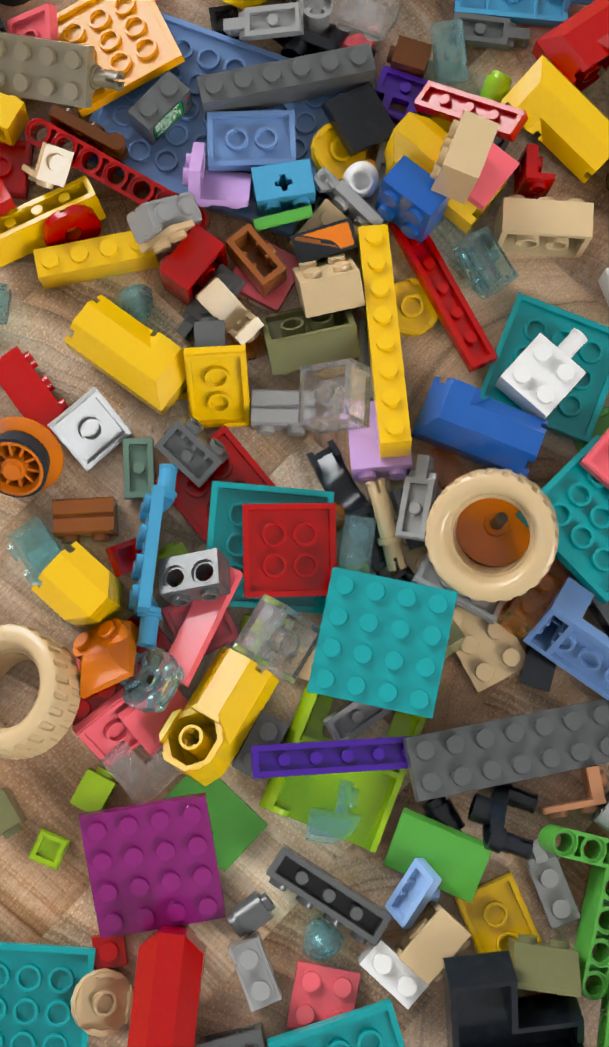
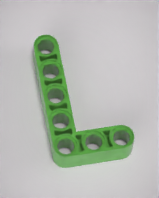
M549 824L541 829L538 836L540 847L544 851L563 858L591 864L574 949L578 951L581 995L590 1000H599L606 995L609 987V890L605 891L606 883L609 881V838ZM560 834L561 842L560 845L556 847L555 840L556 837ZM588 841V842H589V849H588V851L584 854V846H585L586 842ZM603 912V920L599 923V916ZM597 944V950L592 955V949ZM590 977V983L585 987V982Z

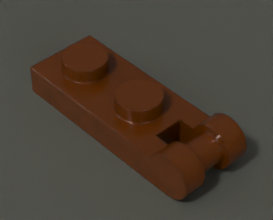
M55 104L48 113L53 125L119 162H123L128 158L129 151L122 134L113 133L110 135L98 123L94 121L88 123L81 119L74 110L68 107L62 109Z

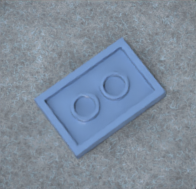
M295 110L207 112L208 172L251 171L252 167L296 161Z

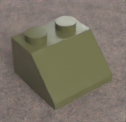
M518 933V938L508 937L507 950L510 952L517 976L518 989L581 998L579 955L576 949L569 946V941L550 938L549 943L537 941V936Z

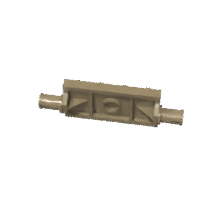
M0 31V92L3 94L86 109L92 108V95L100 87L116 91H122L125 82L115 80L125 79V74L122 71L102 69L101 66L97 65L94 59V46Z

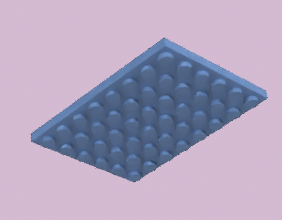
M161 13L185 59V62L169 71L190 89L193 106L153 146L132 128L128 110L167 73L165 72L94 111L89 122L94 121L98 123L110 135L120 133L124 136L129 156L121 163L179 195L188 192V186H183V168L185 167L186 153H192L193 142L205 143V170H208L207 120L204 119L197 76L289 58ZM343 93L258 109L295 110L296 160L310 158L313 177L318 170L311 158L310 146L312 139L323 125L330 123L321 105L324 101ZM91 157L87 165L96 168L99 163L98 157ZM118 170L114 175L124 178V171ZM229 171V172H244V173H250V174H251V171ZM252 177L249 205L247 207L239 209L215 205L205 207L252 224L251 219L270 215L264 212L257 213ZM282 186V191H286V187ZM293 207L284 208V209H281V211H279V212L286 211V210H290V209H294V208H293ZM299 221L266 230L291 238L290 236L294 235Z

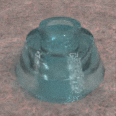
M144 284L132 285L117 295L115 305L139 322L144 321L151 316V311L154 308L152 289Z
M323 918L314 919L307 924V928L303 931V954L306 957L319 961L330 958L341 950L344 935L335 925Z

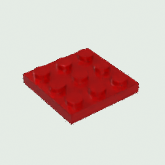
M226 425L222 426L210 437L218 439L226 447L225 452L230 457L219 466L203 486L199 488L179 469L176 477L175 492L178 496L174 500L173 505L205 544L207 543L212 481L275 486Z
M336 503L242 504L243 597L327 596L332 568L337 567Z

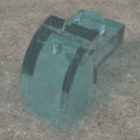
M340 780L336 810L318 807L310 808L305 840L333 844L345 840L357 830L363 815L350 813L351 807L357 808L359 789L354 788L355 781Z

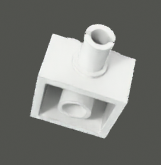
M573 328L570 334L558 346H555L542 333H539L500 376L495 386L523 411L545 420L587 373L571 359L583 344L588 341L587 337L580 330Z

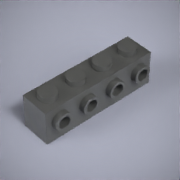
M285 844L282 845L266 872V875L271 877L269 883L283 892L288 888L297 894L295 899L309 909H312L313 906L324 912L322 916L324 919L339 927L340 923L351 930L349 934L364 945L369 941L376 946L393 918L387 910Z

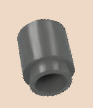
M254 891L231 908L232 912L227 915V919L237 935L243 937L245 934L251 935L274 918L272 910L276 907L265 892L260 895L258 891Z

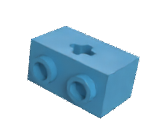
M310 158L251 168L257 213L274 214L284 208L293 207L295 209L315 204L316 191ZM285 186L286 191H282L281 187Z

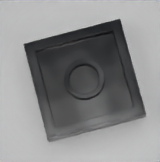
M370 82L326 100L321 105L350 157L389 140L395 128L393 121Z

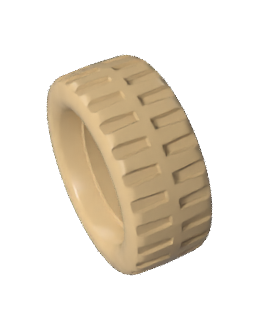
M478 469L464 474L451 482L435 500L425 526L427 555L429 561L434 566L436 574L444 580L448 587L456 590L458 594L470 597L476 601L512 600L513 597L526 594L530 588L537 586L550 570L559 543L557 515L548 496L544 494L535 482L530 481L521 473L517 474L509 469ZM485 498H497L513 504L522 512L529 525L530 543L518 560L502 567H486L472 561L463 552L457 539L456 526L460 513L471 503Z
M19 624L0 625V682L5 674L16 664L32 660L39 670L40 685L35 704L23 721L9 728H6L0 721V758L10 760L33 758L56 745L72 725L81 696H79V668L68 648L56 638L42 631Z

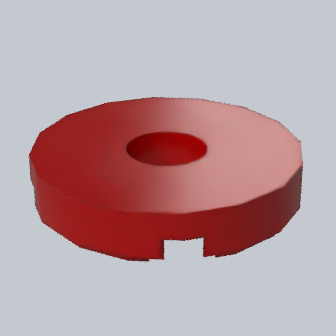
M85 205L67 206L68 210L61 212L58 210L45 221L42 228V235L46 246L50 247L99 237L101 222L95 211Z

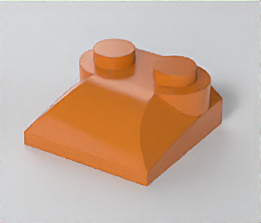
M118 618L107 620L87 632H82L74 640L73 654L80 660L79 696L83 699L133 676L139 628L132 621L120 620Z

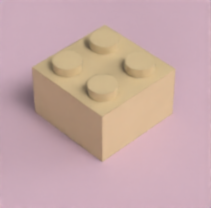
M464 110L460 121L454 119L430 174V177L435 179L431 191L465 204L479 179L500 124L467 110Z
M334 254L329 256L326 261L316 263V260L299 263V267L292 268L298 302L306 318L365 305L360 270L350 255Z
M435 901L431 903L412 928L395 945L394 950L398 958L429 985L433 980L438 982L444 976L443 958L453 957L454 955L460 956L469 946L470 941L468 938L472 934L442 905Z

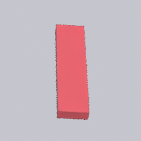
M229 567L230 594L222 595L219 599L213 601L201 599L193 602L158 672L160 675L186 687L189 686L242 579L243 573L240 570ZM213 573L209 574L205 581L210 579Z

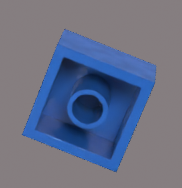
M404 155L383 178L375 210L378 211V214L384 220L391 221L398 226L406 237L415 239L421 244L442 220L450 198L431 191L435 179L431 178L427 171Z

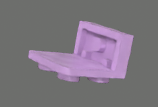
M193 142L192 153H186L185 167L183 168V186H188V192L190 191L193 194L197 205L200 207L215 205L239 209L249 205L251 174L229 171L208 172V170H205V143Z

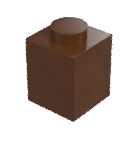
M399 35L397 45L390 46L386 62L391 64V68L424 79L433 45Z

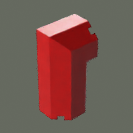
M595 0L536 40L532 50V54L537 60L542 55L545 56L581 92L600 78L598 72L602 67L605 71L609 69V0Z
M163 925L140 945L127 1047H195L206 946L198 939L190 926Z

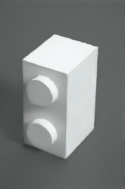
M383 937L379 939L376 946L370 943L358 957L359 964L407 1009L412 1006L429 986L398 958L394 948Z

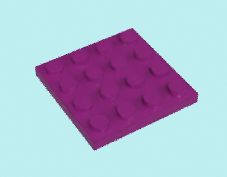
M206 792L79 814V824L100 938L157 930L163 925L180 926L226 918V908Z

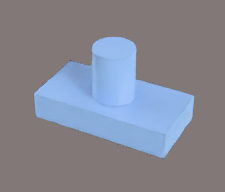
M424 858L414 859L385 905V908L402 929L412 928L427 903L435 902L439 899L440 889H438V886L442 882L441 877Z

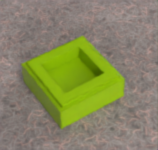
M41 828L28 858L58 870L71 840L46 828Z

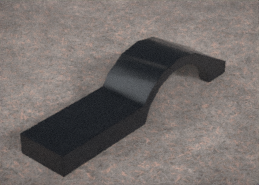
M332 439L327 442L329 447L315 455L313 452H310L306 456L324 491L334 492V502L342 504L345 511L344 521L374 572L380 571L387 564L383 547L379 546L377 540L380 538L373 506L353 481L342 459L341 452Z

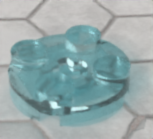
M158 647L147 648L149 651H145L143 654L136 653L134 674L121 681L120 685L124 686L125 695L122 694V697L129 706L141 712L154 711L159 713L167 708L169 701L175 695L179 682L183 678V669L170 653ZM154 676L152 683L149 685L146 681L147 677Z

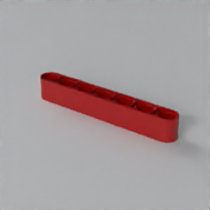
M34 118L25 127L27 140L39 149H41L43 142L61 148L65 143L72 142L74 156L71 167L139 205L178 195L44 119ZM42 128H46L47 136L44 140L38 141L37 132ZM93 156H97L99 159L97 167L93 170H88V160ZM118 170H123L124 180L119 184H114L112 179L114 173ZM148 184L150 186L149 195L146 198L140 199L138 197L139 188L142 185ZM198 206L202 215L200 226L207 231L211 224L210 217L207 212Z

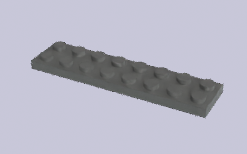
M600 699L402 738L415 802L608 763L609 701L607 699Z

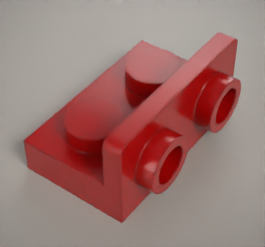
M527 143L518 160L520 164L514 171L513 195H523L528 199L546 197L555 182V174L541 173L543 156H539V144Z

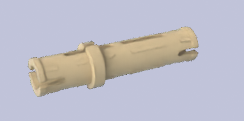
M385 478L376 479L378 492L375 481L366 482V486L368 487L380 538L377 539L378 544L383 547L387 571L392 572L397 571L394 558L399 570L407 566L400 545L402 539L395 537L396 524L385 483L386 480Z

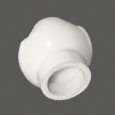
M372 159L353 163L343 175V180L362 199L372 196L379 184V173L376 169V163Z

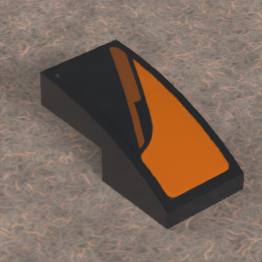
M351 218L290 236L298 264L318 260L359 247Z

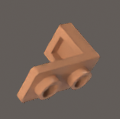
M599 765L580 768L586 798L539 806V813L548 814L549 819H557L568 816L567 811L579 809L580 813L598 811L597 805L606 804L604 789H607V779L604 771H600Z

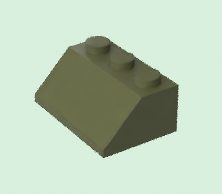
M301 307L259 316L260 321L264 324L261 330L272 375H288L296 370L316 369L324 364L348 362L353 358L361 357L357 326L350 309L306 318Z

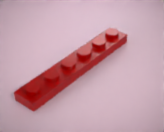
M390 221L388 223L389 229L469 373L494 363L498 356L430 235L420 244L415 239L406 237L401 229Z

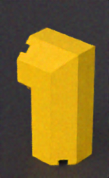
M542 55L501 100V103L511 104L512 107L525 110L529 119L523 127L532 135L535 132L542 134L538 140L585 184L590 179L587 173L593 175L609 160V119Z
M408 112L394 128L383 152L386 164L385 175L390 172L404 155L431 174L441 152L440 149L447 132L430 118ZM507 182L504 183V185L499 189V191L495 194L493 198L498 197L503 188L506 186ZM450 198L444 216L466 234L486 212L494 199L492 198L481 211L468 200L463 204Z
M103 295L97 296L98 303L93 300L87 302L71 323L70 329L74 331L72 338L66 335L64 342L67 347L164 417L187 387L184 350L163 334L157 332L155 335L153 330L147 328Z
M76 541L71 544L75 550L71 553L66 549L61 551L40 573L38 579L42 582L41 586L39 587L34 584L31 590L67 622L81 629L95 628L107 620L117 618L124 610L123 583Z
M221 647L183 711L181 709L173 711L161 729L159 738L164 752L162 751L163 759L184 775L205 787L223 776L279 680L266 669L261 674V669L257 667L258 664L250 658L230 648L225 649Z

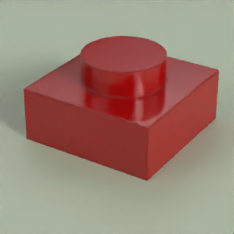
M136 538L105 549L116 578L132 572L137 553L140 554L141 551L135 550Z
M100 935L91 937L92 946L96 948L95 970L128 965L125 935L100 938Z

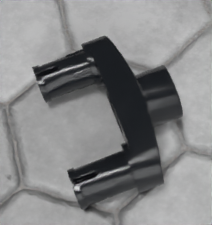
M282 0V3L290 2V0ZM336 20L327 37L304 27V35L272 39L283 46L281 50L282 56L294 58L342 48L341 45L347 35H349L351 28L344 22L340 29L342 21Z
M512 783L496 786L491 797L475 793L469 808L468 820L482 825L485 849L498 854L504 852L527 861L529 860L534 841L507 832L504 825L507 805L533 814L538 803V794L513 787Z

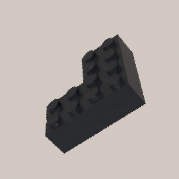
M509 950L443 958L448 1047H584V1018L577 998L557 994L518 998V980Z

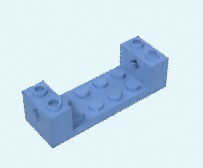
M568 577L540 609L522 641L609 701V637L582 619L595 594Z

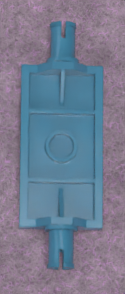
M454 0L453 13L462 12L510 18V22L517 24L557 27L568 19L569 7H572L573 4L590 5L595 0Z
M167 463L159 465L157 485L153 484L150 494H144V499L141 503L139 520L144 521V524H140L135 550L141 551L140 554L137 553L131 576V579L137 580V582L133 584L128 599L127 609L133 610L132 619L140 620L136 645L145 648L157 647L159 621L163 619L161 608H159L152 596L162 514L173 505L174 500L178 496L175 492L178 468L173 464Z

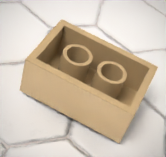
M523 195L503 197L494 222L493 253L581 258L593 238L594 203L585 202L583 199L578 198L559 201L547 196L538 199H528Z

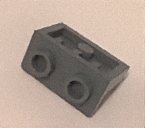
M185 415L176 420L155 447L200 488L230 456L225 452L226 447L218 439L209 437L203 431L204 427L197 419L189 418Z

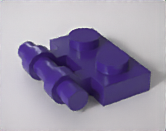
M383 65L374 90L378 97L383 99L382 104L391 120L399 123L408 112L416 113L417 110L413 102L428 80ZM392 102L407 107L406 112L403 113L390 108Z

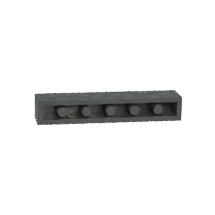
M370 43L197 76L204 119L207 120V112L253 111L344 93L369 82L374 87L376 66Z

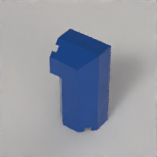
M435 376L411 437L488 468L509 469L514 473H521L527 477L530 472L527 466L529 462L534 463L546 434L547 429L545 428L548 425V421L491 399L487 395L483 400L480 397L482 391L479 388L455 378H447L446 383H439L441 377Z

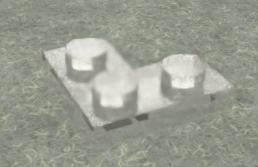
M123 740L99 761L135 804L152 801L182 773L163 759V745L143 762L128 743Z

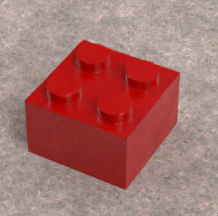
M197 223L191 230L186 232V238L178 241L179 245L172 253L167 252L159 263V273L164 289L187 307L189 304L191 305L196 294L205 286L221 263L226 267L228 266L225 244Z

